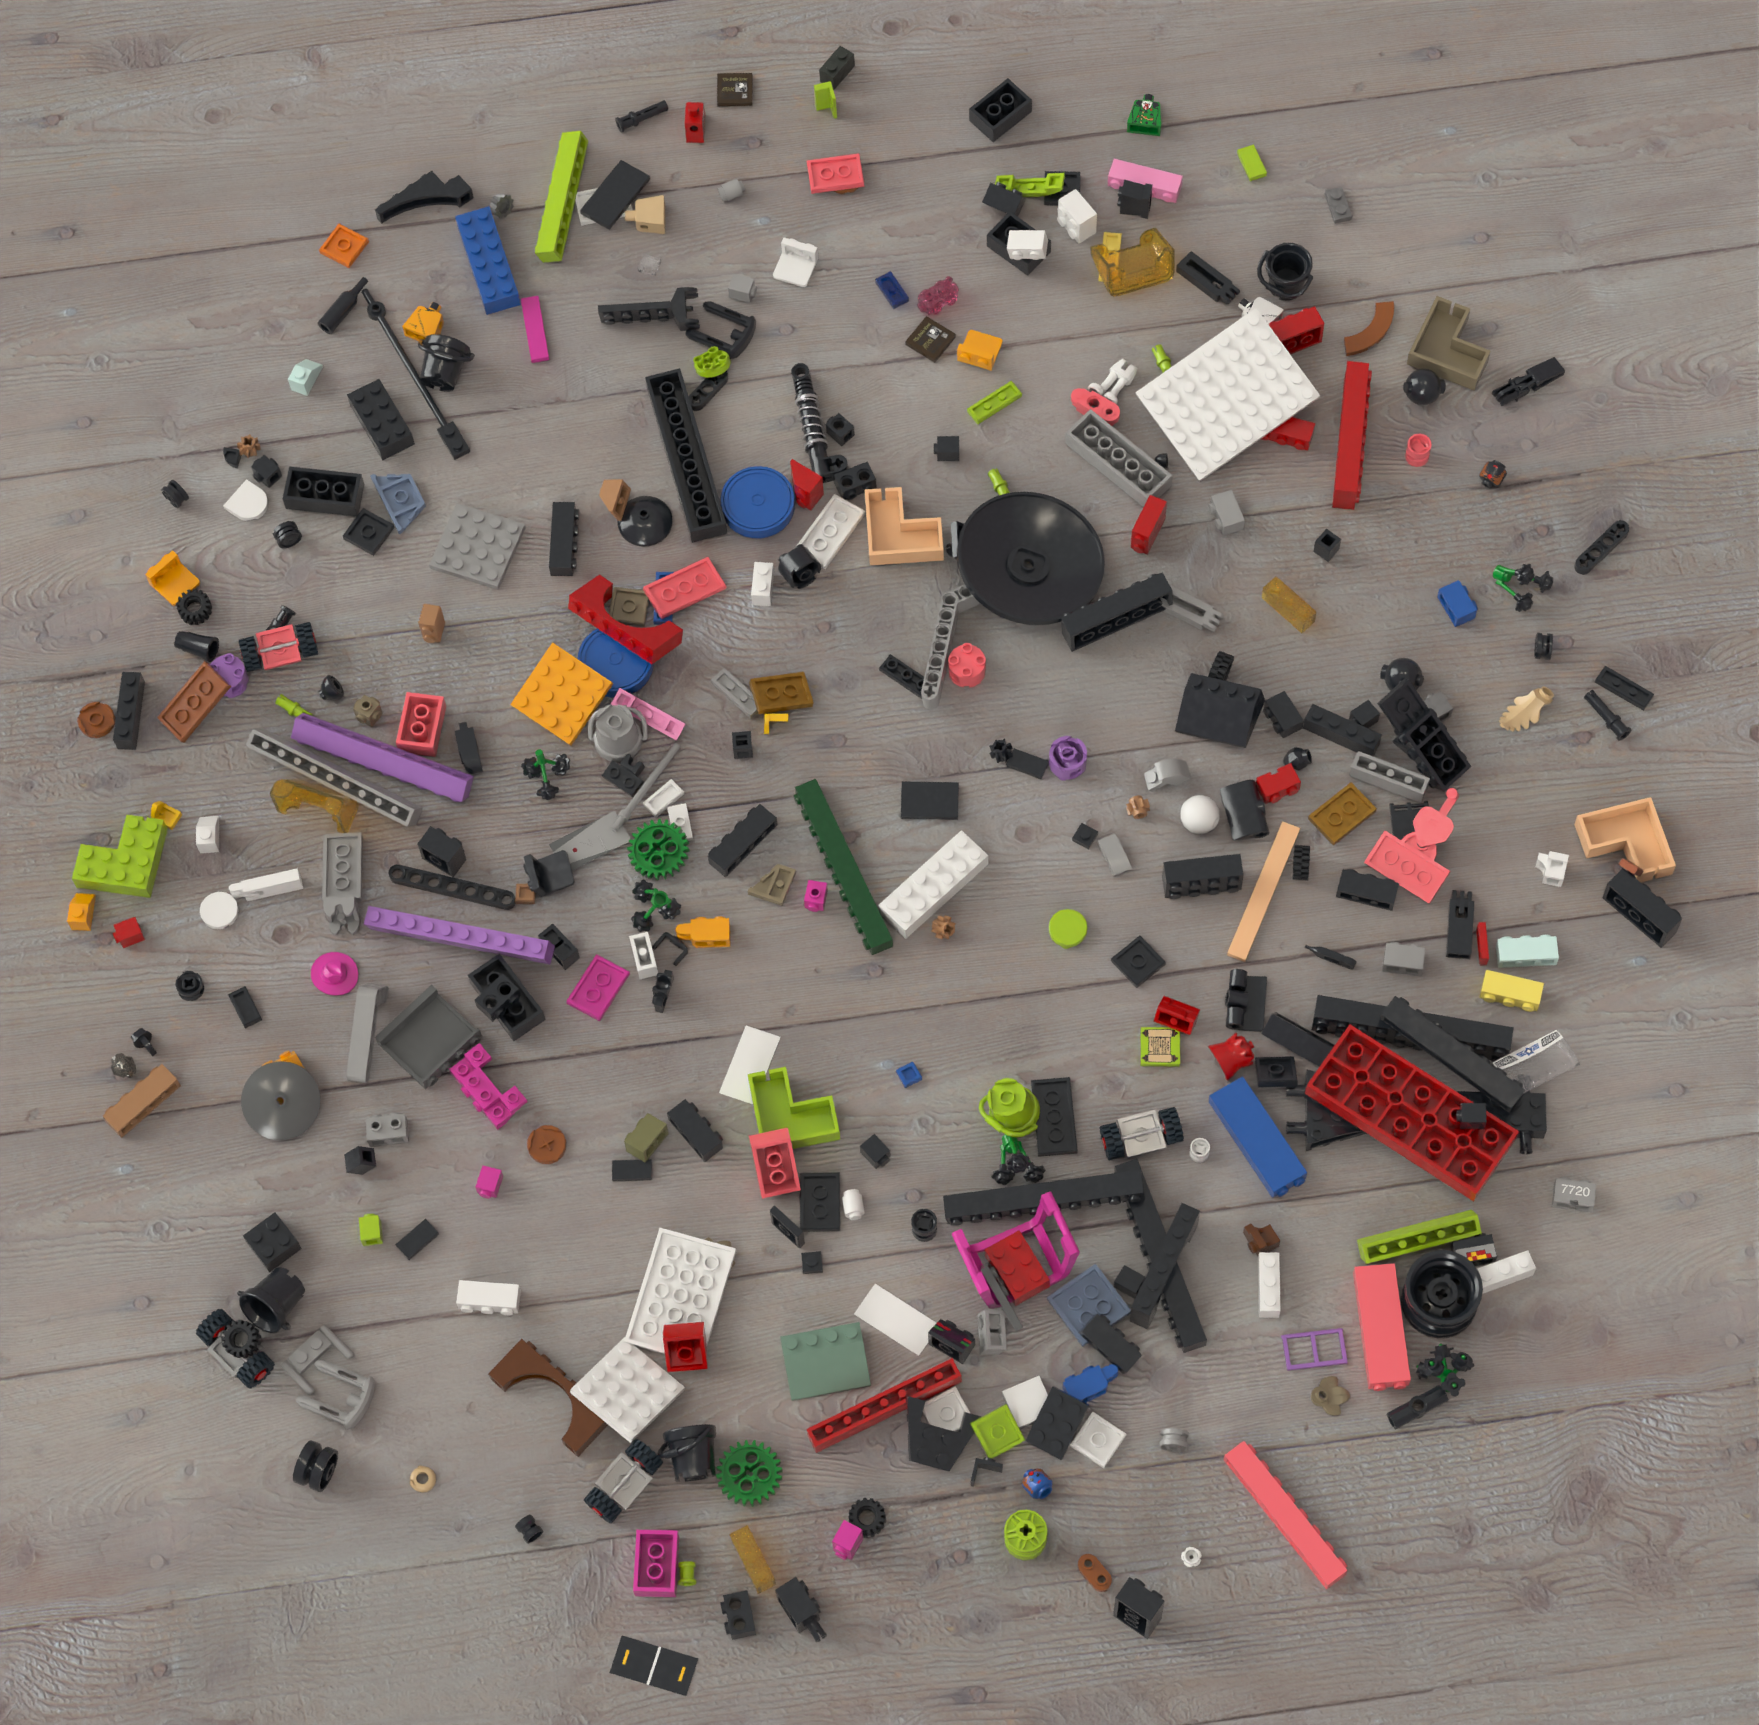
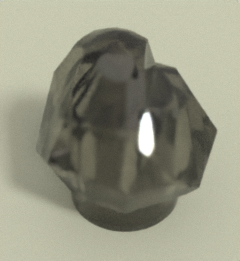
M119 1053L112 1058L111 1069L114 1075L123 1078L135 1076L136 1065L132 1056H125L123 1053Z

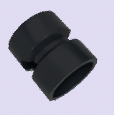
M929 1209L917 1210L911 1218L912 1234L917 1240L928 1242L936 1236L937 1218L935 1213Z

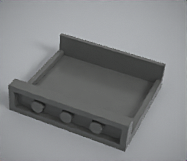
M431 984L375 1036V1039L385 1052L426 1089L429 1086H433L443 1072L447 1073L457 1059H462L471 1046L477 1045L482 1035L480 1029H475L438 994L437 989Z

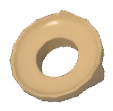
M419 1465L411 1473L410 1486L417 1492H428L435 1486L436 1475L429 1467ZM421 1473L428 1475L429 1479L425 1484L417 1482V1477Z

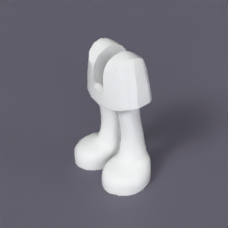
M1122 358L1109 369L1110 374L1101 385L1091 383L1088 386V391H1094L1117 405L1118 393L1125 385L1131 384L1138 368L1131 364L1125 370L1128 361ZM1115 380H1117V383L1115 384L1113 389L1110 392H1106L1108 388L1115 382Z

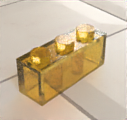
M1277 576L1263 587L1262 599L1298 631L1303 633L1315 622L1317 612Z
M748 1525L729 1534L731 1542L757 1594L775 1586V1578Z

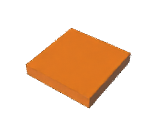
M338 224L321 246L319 252L350 268L369 243V240L357 232Z

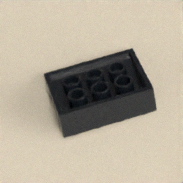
M1191 673L1184 689L1175 731L1246 748L1265 702L1262 689Z

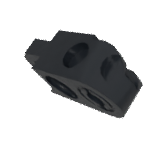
M467 722L459 723L460 730L455 731L461 762L464 764L468 774L483 772L473 727L468 728Z

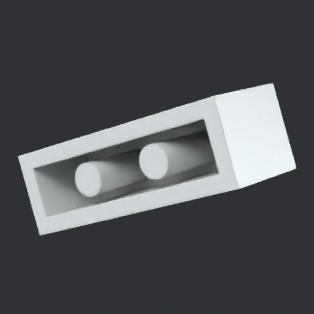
M1527 1250L1478 1268L1477 1270L1483 1285L1482 1294L1533 1276L1536 1267L1529 1251Z
M1259 1252V1318H1279L1280 1315L1279 1253Z
M459 1280L456 1304L458 1309L467 1313L477 1310L484 1314L501 1312L502 1315L510 1316L513 1313L518 1314L521 1289L517 1284Z

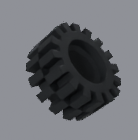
M190 589L187 590L188 594L183 592L182 597H178L179 602L176 603L181 619L185 623L188 622L189 625H192L193 622L195 625H199L198 621L204 623V618L208 620V614H212V605L207 594L203 593L202 590L198 592L197 589H193V592ZM199 602L201 604V608L198 611L190 612L187 609L191 603Z
M1219 651L1208 677L1226 681L1233 665L1234 656Z
M1294 845L1293 880H1308L1310 846Z
M243 1320L233 1321V1325L228 1324L226 1326L228 1330L223 1331L225 1337H221V1340L224 1341L222 1345L226 1348L225 1351L237 1358H248V1355L253 1356V1351H258L257 1345H261L259 1341L261 1335L258 1334L260 1331L255 1328V1325ZM240 1332H246L248 1335L247 1343L242 1347H238L235 1344L236 1335Z
M866 1497L862 1501L860 1499L857 1500V1503H853L852 1508L849 1510V1523L861 1528L864 1538H868L870 1535L874 1537L876 1533L879 1534L886 1523L884 1508L880 1505V1502H875L873 1498L867 1500ZM869 1510L874 1513L875 1520L872 1524L864 1525L860 1522L859 1516L863 1511Z

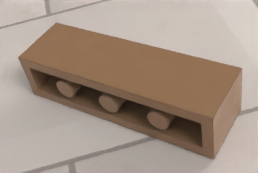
M161 1064L159 1067L153 1068L148 1077L137 1082L135 1088L129 1093H125L116 1105L110 1106L105 1111L103 1118L122 1138L181 1085L175 1076Z

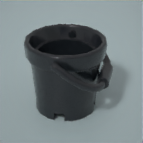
M1296 243L1276 245L1270 251H1264L1258 263L1257 276L1273 296H1279V299L1283 301L1296 299L1304 294L1313 280L1311 275L1313 268L1312 257L1308 250ZM1264 261L1266 262V272L1269 276L1268 283L1262 276L1261 269Z
M431 334L425 340L420 339L418 347L425 351L420 382L434 389V386L440 387L439 391H453L464 362L472 361L475 354L471 353L470 347L464 342L450 336Z
M277 1267L254 1288H249L245 1292H237V1295L240 1296L239 1305L243 1314L253 1325L264 1332L277 1333L281 1328L290 1330L291 1325L286 1321V1317L304 1296L305 1288L303 1283L296 1275L292 1278L287 1275L289 1270L286 1268Z
M712 1424L691 1425L670 1429L663 1433L665 1443L658 1450V1456L665 1459L671 1458L676 1482H680L679 1477L685 1478V1482L708 1479L707 1473L710 1472L712 1477L716 1476L714 1458L716 1426Z

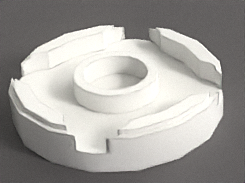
M226 892L211 893L201 903V919L212 929H224V927L232 925L238 917L239 909L237 902L232 895Z

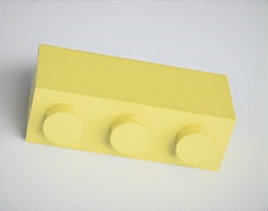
M1486 970L1479 998L1490 1003H1503L1507 1007H1521L1528 1012L1537 1011L1544 983Z

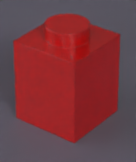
M136 917L114 924L116 932H113L116 943L120 942L123 948L145 940Z

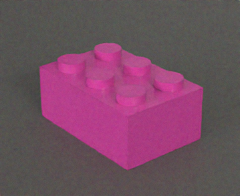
M636 1530L633 1582L635 1596L676 1597L679 1553L678 1531Z

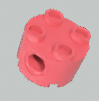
M964 643L953 649L948 657L949 677L953 683L959 687L969 686V688L981 683L986 671V658L981 649L970 643Z

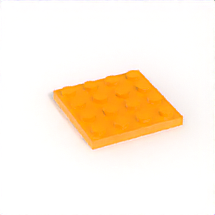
M552 642L510 705L572 746L613 683Z

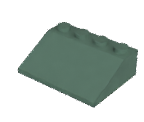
M860 1322L780 1336L791 1401L871 1386Z

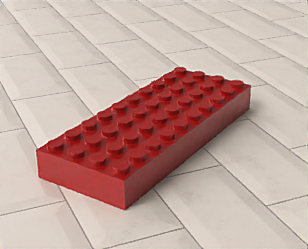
M1352 1025L1347 1027L1306 1085V1095L1473 1202L1503 1160L1519 1133L1518 1130L1486 1111L1487 1122L1484 1129H1460V1122L1456 1121V1110L1460 1109L1461 1103L1474 1102Z

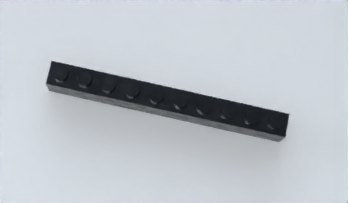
M1138 1159L1116 1165L1114 1173L1141 1170ZM1141 1170L1145 1198L1139 1202H1129L1128 1200L1122 1201V1203L1126 1202L1127 1204L1126 1214L1129 1221L1133 1220L1135 1225L1133 1232L1136 1239L1140 1238L1142 1244L1140 1245V1250L1143 1257L1146 1256L1149 1263L1146 1265L1149 1271L1166 1236V1232ZM1176 1261L1160 1301L1164 1312L1167 1311L1170 1318H1167L1170 1329H1174L1177 1336L1174 1337L1178 1348H1182L1183 1353L1206 1346L1207 1338Z
M1141 1170L944 1195L945 1219L947 1224L957 1226L967 1221L979 1223L982 1222V1219L1000 1220L1005 1216L1018 1218L1022 1214L1028 1213L1035 1215L1039 1207L1041 1195L1047 1192H1052L1060 1211L1066 1208L1078 1210L1082 1206L1095 1208L1105 1203L1117 1205L1121 1201L1128 1200L1129 1202H1139L1145 1198Z

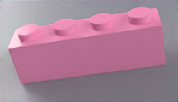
M1114 159L1108 175V186L1119 189V186H1123L1124 179L1143 185L1146 183L1153 184L1152 198L1176 203L1182 187L1183 176Z

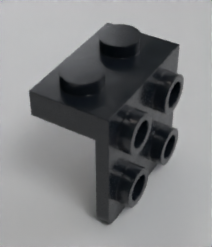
M561 850L538 860L531 854L524 856L525 864H523V867L530 879L528 886L538 896L544 897L574 885L575 880L566 851Z

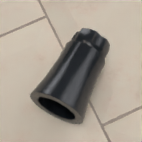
M179 631L175 637L174 646L184 652L212 662L218 653L219 639L217 637Z

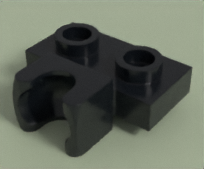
M627 754L620 765L612 760L602 774V777L631 797H634L644 783L638 777L645 766L641 761L631 766L633 758L630 754Z
M665 970L664 973H657L656 984L652 988L654 995L652 1004H654L656 1012L663 1013L674 980L673 971Z

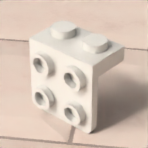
M783 238L781 242L782 254L774 270L773 277L780 281L806 287L818 260V249L809 243L805 244L792 238Z

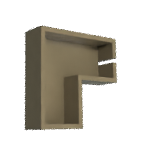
M1436 296L1410 349L1407 365L1417 369L1432 370L1440 378L1475 391L1487 366L1491 351L1459 339L1468 322L1470 308L1455 303L1453 313L1450 315L1452 301Z

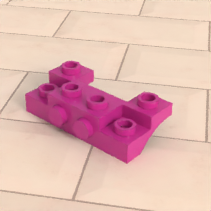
M479 1043L465 1053V1058L449 1070L462 1086L460 1090L466 1098L470 1096L474 1101L472 1104L478 1112L482 1111L498 1130L509 1121L516 1111L527 1103V1099L516 1086H513L503 1095L481 1070L492 1058Z

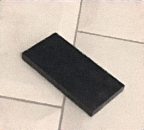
M620 160L581 208L580 213L610 230L649 182L650 175Z
M1070 1077L1031 1080L1032 1093L1038 1099L1040 1106L1039 1119L1036 1122L1038 1125L1036 1129L1038 1157L1077 1154Z

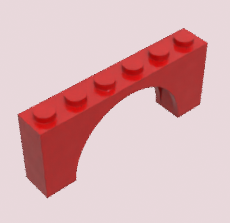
M600 574L569 595V610L650 664L655 663L682 643L683 629L671 621L654 627L640 628L628 626L613 619L604 608L605 603L612 598L613 583Z

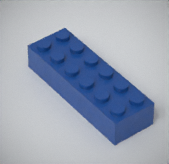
M490 207L455 216L457 228L486 315L521 305Z

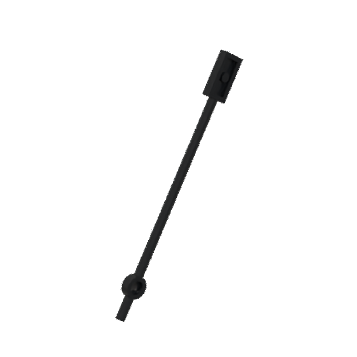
M363 289L361 293L368 303L367 312L369 318L379 321L441 425L437 429L438 434L453 459L456 460L470 453V448L453 421L447 423L428 389L420 382L419 374L385 319V306L381 302L374 301L368 289Z

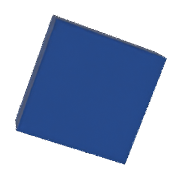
M914 1062L896 1070L904 1088L922 1080V1076Z

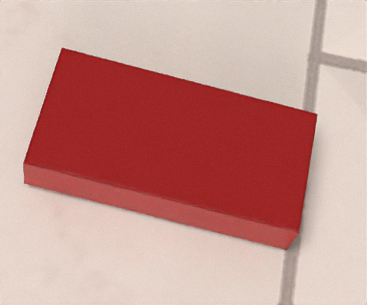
M1479 922L1476 928L1480 966L1488 964L1489 960L1486 922Z

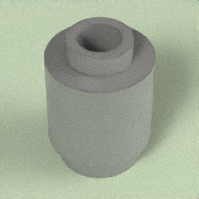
M737 178L717 188L722 201H730L743 195L742 191H745L742 181H738Z

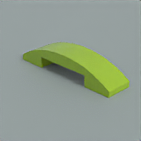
M1049 173L1047 178L1015 179L1014 175L996 176V182L1006 185V190L1012 191V189L1022 192V197H1041L1063 190L1065 173Z

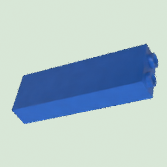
M1243 1076L1209 1095V1104L1272 1198L1277 1195L1281 1197L1289 1191V1188L1293 1186L1299 1187L1305 1182L1307 1171Z

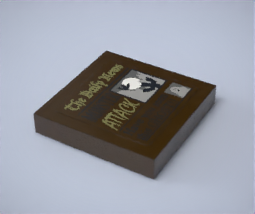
M717 73V107L752 106V73Z
M926 316L905 341V345L935 363L956 338V334Z

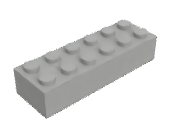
M1091 409L1065 433V444L1143 507L1149 495L1159 498L1172 485V475Z

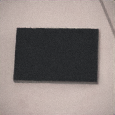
M902 781L901 819L958 820L959 782Z
M840 1172L800 1173V1229L803 1232L840 1231Z

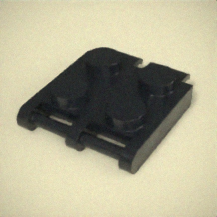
M1428 801L1419 804L1407 802L1404 805L1390 803L1392 835L1402 840L1407 834L1415 832L1413 820L1420 809L1412 808L1429 807ZM1407 808V810H1394V809Z

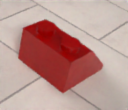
M792 459L790 467L796 502L800 507L812 510L824 495L822 476Z
M704 1322L664 1325L663 1344L667 1372L708 1369Z

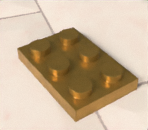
M804 672L752 678L749 681L758 714L813 707L814 702Z
M1350 782L1308 816V820L1334 846L1373 815L1377 808Z

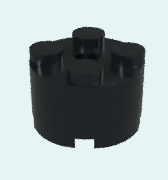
M803 544L797 545L793 550L782 554L778 559L780 562L778 571L792 588L797 587L801 589L808 586L816 579L814 577L815 574L821 571V564Z

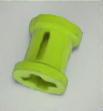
M683 1561L678 1563V1568H680L678 1585L693 1586L697 1584L696 1579H694L695 1562Z

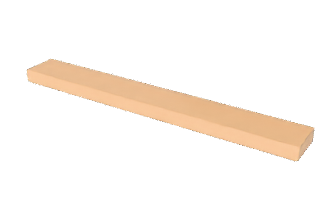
M1282 821L1227 956L1243 962L1246 961L1300 832L1299 827Z

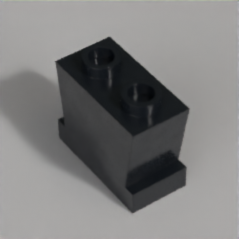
M1124 179L1123 186H1119L1117 206L1120 207V214L1138 215L1141 218L1148 219L1152 202L1153 184L1146 183L1143 185Z

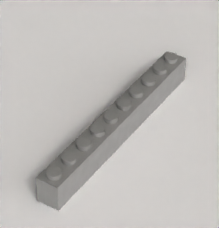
M264 728L252 729L246 744L247 747L407 827L417 824L423 810L422 807Z

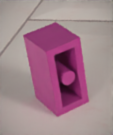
M843 1520L832 1541L833 1550L836 1552L835 1555L843 1560L847 1558L853 1559L863 1541L862 1529Z

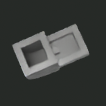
M1180 759L1159 761L1154 764L1155 768L1144 773L1148 790L1152 792L1166 784L1177 787L1191 779L1187 762Z

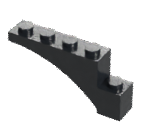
M433 171L422 175L416 182L409 184L400 193L393 195L385 203L380 204L375 209L377 219L382 224L396 215L415 208L432 205H456L460 208L474 197L472 188L460 175L449 179L444 184Z

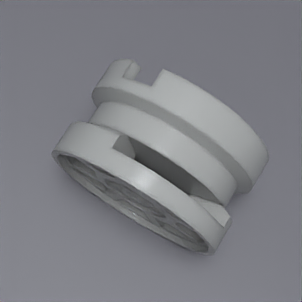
M1177 1428L1161 1430L1162 1440L1159 1444L1160 1449L1164 1451L1168 1449L1171 1452H1182V1449L1184 1451L1188 1450V1443L1186 1441L1189 1437V1432Z

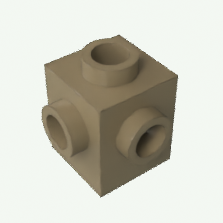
M363 695L354 704L355 718L362 724L373 727L382 715L380 702L374 697L369 698Z

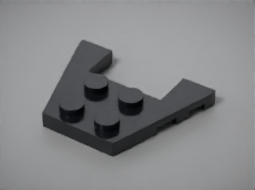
M906 1396L909 1461L949 1472L974 1434L970 1423L981 1418V1416L964 1412L959 1432L920 1422L926 1401Z

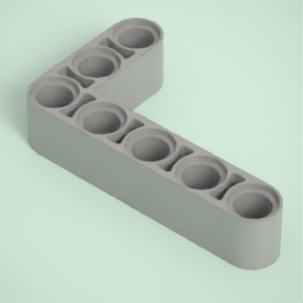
M366 983L358 988L346 1075L348 1081L367 1083L369 1080L378 1005L385 1003L387 1000V985Z

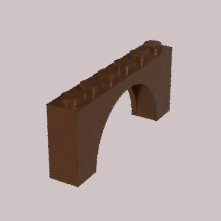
M521 1339L488 1375L504 1392L513 1385L529 1379L547 1380L562 1388L572 1403V1419L566 1434L561 1440L571 1452L579 1457L608 1424L570 1393L571 1388L577 1382L573 1379L569 1381L565 1377L566 1373L560 1367L554 1368L550 1364L552 1361L545 1354L540 1355L536 1352L537 1348L530 1341L526 1343Z

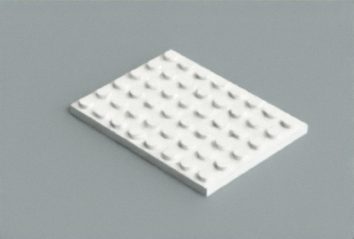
M1257 308L1136 392L1140 401L1199 482L1320 398V394Z

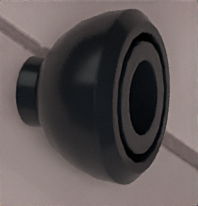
M327 675L322 681L319 694L324 700L327 698L337 700L344 696V690L335 677Z

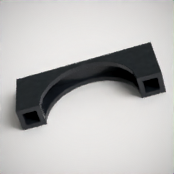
M1181 1203L1133 1302L1130 1322L1147 1330L1149 1329L1176 1261L1187 1242L1190 1243L1198 1227L1199 1210Z

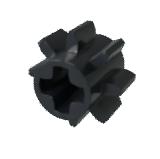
M1005 739L995 740L993 745L989 746L991 750L989 754L992 759L996 758L997 763L1007 762L1009 757L1013 756L1011 751L1013 747L1011 743L1007 744Z

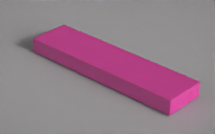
M539 297L521 298L531 362L549 360Z

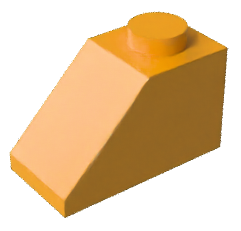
M76 893L69 904L67 922L72 930L91 931L95 894Z

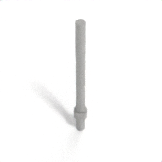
M677 743L672 745L626 808L622 809L617 815V820L611 826L612 831L617 832L622 824L629 820L632 811L680 749V745Z

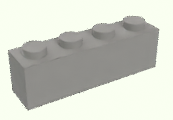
M1360 751L1357 752L1350 771V777L1422 803L1430 778Z

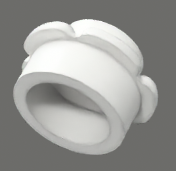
M1194 1547L1186 1548L1181 1554V1559L1187 1567L1198 1566L1201 1562V1552Z

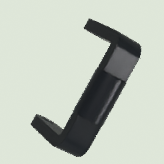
M665 932L653 944L652 948L655 950L665 938H668L671 943L683 950L673 963V965L677 966L688 954V948L675 935L672 936Z

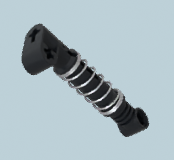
M797 363L792 367L791 374L796 392L795 404L799 407L797 413L801 416L799 422L803 426L801 427V431L804 432L802 439L806 440L804 445L805 451L809 454L812 471L822 476L823 483L834 481V474L849 469L848 462L842 455L827 456L828 443L826 436L823 434L825 429L821 426L823 420L819 417L821 411L818 409V397L813 390L810 371L806 364ZM830 466L834 467V471H830Z

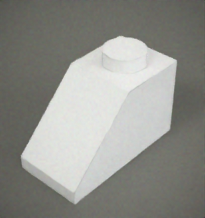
M219 816L199 818L196 826V845L200 853L219 852Z

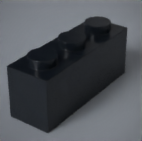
M1343 869L1336 897L1393 911L1399 883L1389 878L1381 879L1373 874L1364 875L1353 869Z
M684 1099L667 1112L668 1120L700 1158L706 1162L723 1149V1138L717 1131H712L710 1128L711 1124L705 1117H700L697 1113L699 1110L693 1102L689 1104Z
M1103 1314L1093 1315L1078 1333L1112 1365H1116L1122 1374L1127 1373L1142 1356L1139 1352L1140 1348L1133 1342L1129 1343L1124 1338L1125 1334L1120 1329H1114L1109 1325L1110 1320Z

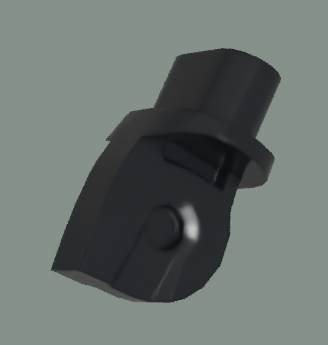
M140 1028L131 1035L136 1048L145 1047L152 1057L157 1054L150 1043L152 1034L149 1031Z

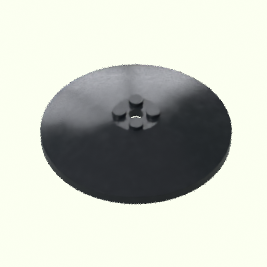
M1006 493L981 504L964 523L957 544L958 569L970 593L992 613L1020 624L1049 625L1061 622V618L1066 613L1075 612L1093 600L1104 575L1105 559L1103 547L1089 521L1079 511L1064 501L1041 493ZM1026 562H1028V563H1030L1033 567H1032V568H1026L1023 564L1026 563Z

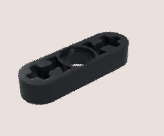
M727 370L721 374L723 378L719 377L717 379V376L705 378L689 395L692 410L699 411L703 409L728 382ZM705 386H711L713 387V390L711 392H705L703 391V388ZM699 399L700 403H693V400L697 401Z

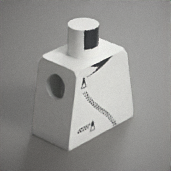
M1257 297L1252 303L1244 298L1238 305L1243 310L1242 317L1257 308L1268 324L1272 321L1277 322L1283 319L1284 310L1261 297Z

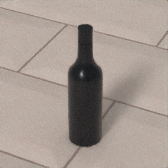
M362 277L353 289L344 291L317 323L324 332L328 334L334 332L357 304L358 294L368 283V280Z

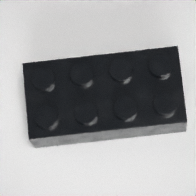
M380 379L347 394L352 410L382 461L415 445L411 431Z
M289 466L282 499L285 508L290 510L357 517L365 484L362 474Z
M1241 854L1163 862L1162 881L1165 898L1178 899L1181 896L1197 897L1200 894L1216 895L1219 892L1235 893L1242 890L1244 874Z
M1622 868L1607 883L1602 898L1660 948L1677 933L1682 921L1680 913L1675 909H1671L1663 898L1652 893L1646 884L1640 883L1634 874Z
M499 953L468 974V978L478 995L502 974L519 988L521 994L519 1001L513 1006L510 1005L506 1009L505 1014L497 1019L514 1042L546 1019L543 1010ZM504 990L502 995H508L511 991ZM491 1003L488 1005V1008H494L497 1004Z
M1129 1577L1115 1597L1113 1616L1148 1639L1162 1619L1165 1601L1162 1599L1163 1596L1157 1591L1152 1590L1151 1592L1146 1589L1145 1584L1137 1578L1133 1580Z

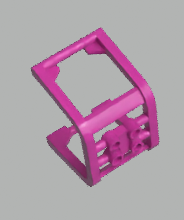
M1052 1192L1041 1195L1035 1217L1030 1221L984 1241L969 1245L962 1229L952 1233L979 1295L989 1308L994 1309L1002 1306L981 1271L983 1264L978 1253L985 1251L989 1246L1020 1230L1022 1235L1032 1230L1034 1231L1053 1272L1052 1275L1048 1276L1050 1286L1060 1282L1070 1274L1080 1251ZM1047 1215H1054L1064 1236L1061 1238V1244L1065 1253L1062 1264L1042 1225ZM1008 1295L1007 1298L1010 1301V1303H1012V1300Z

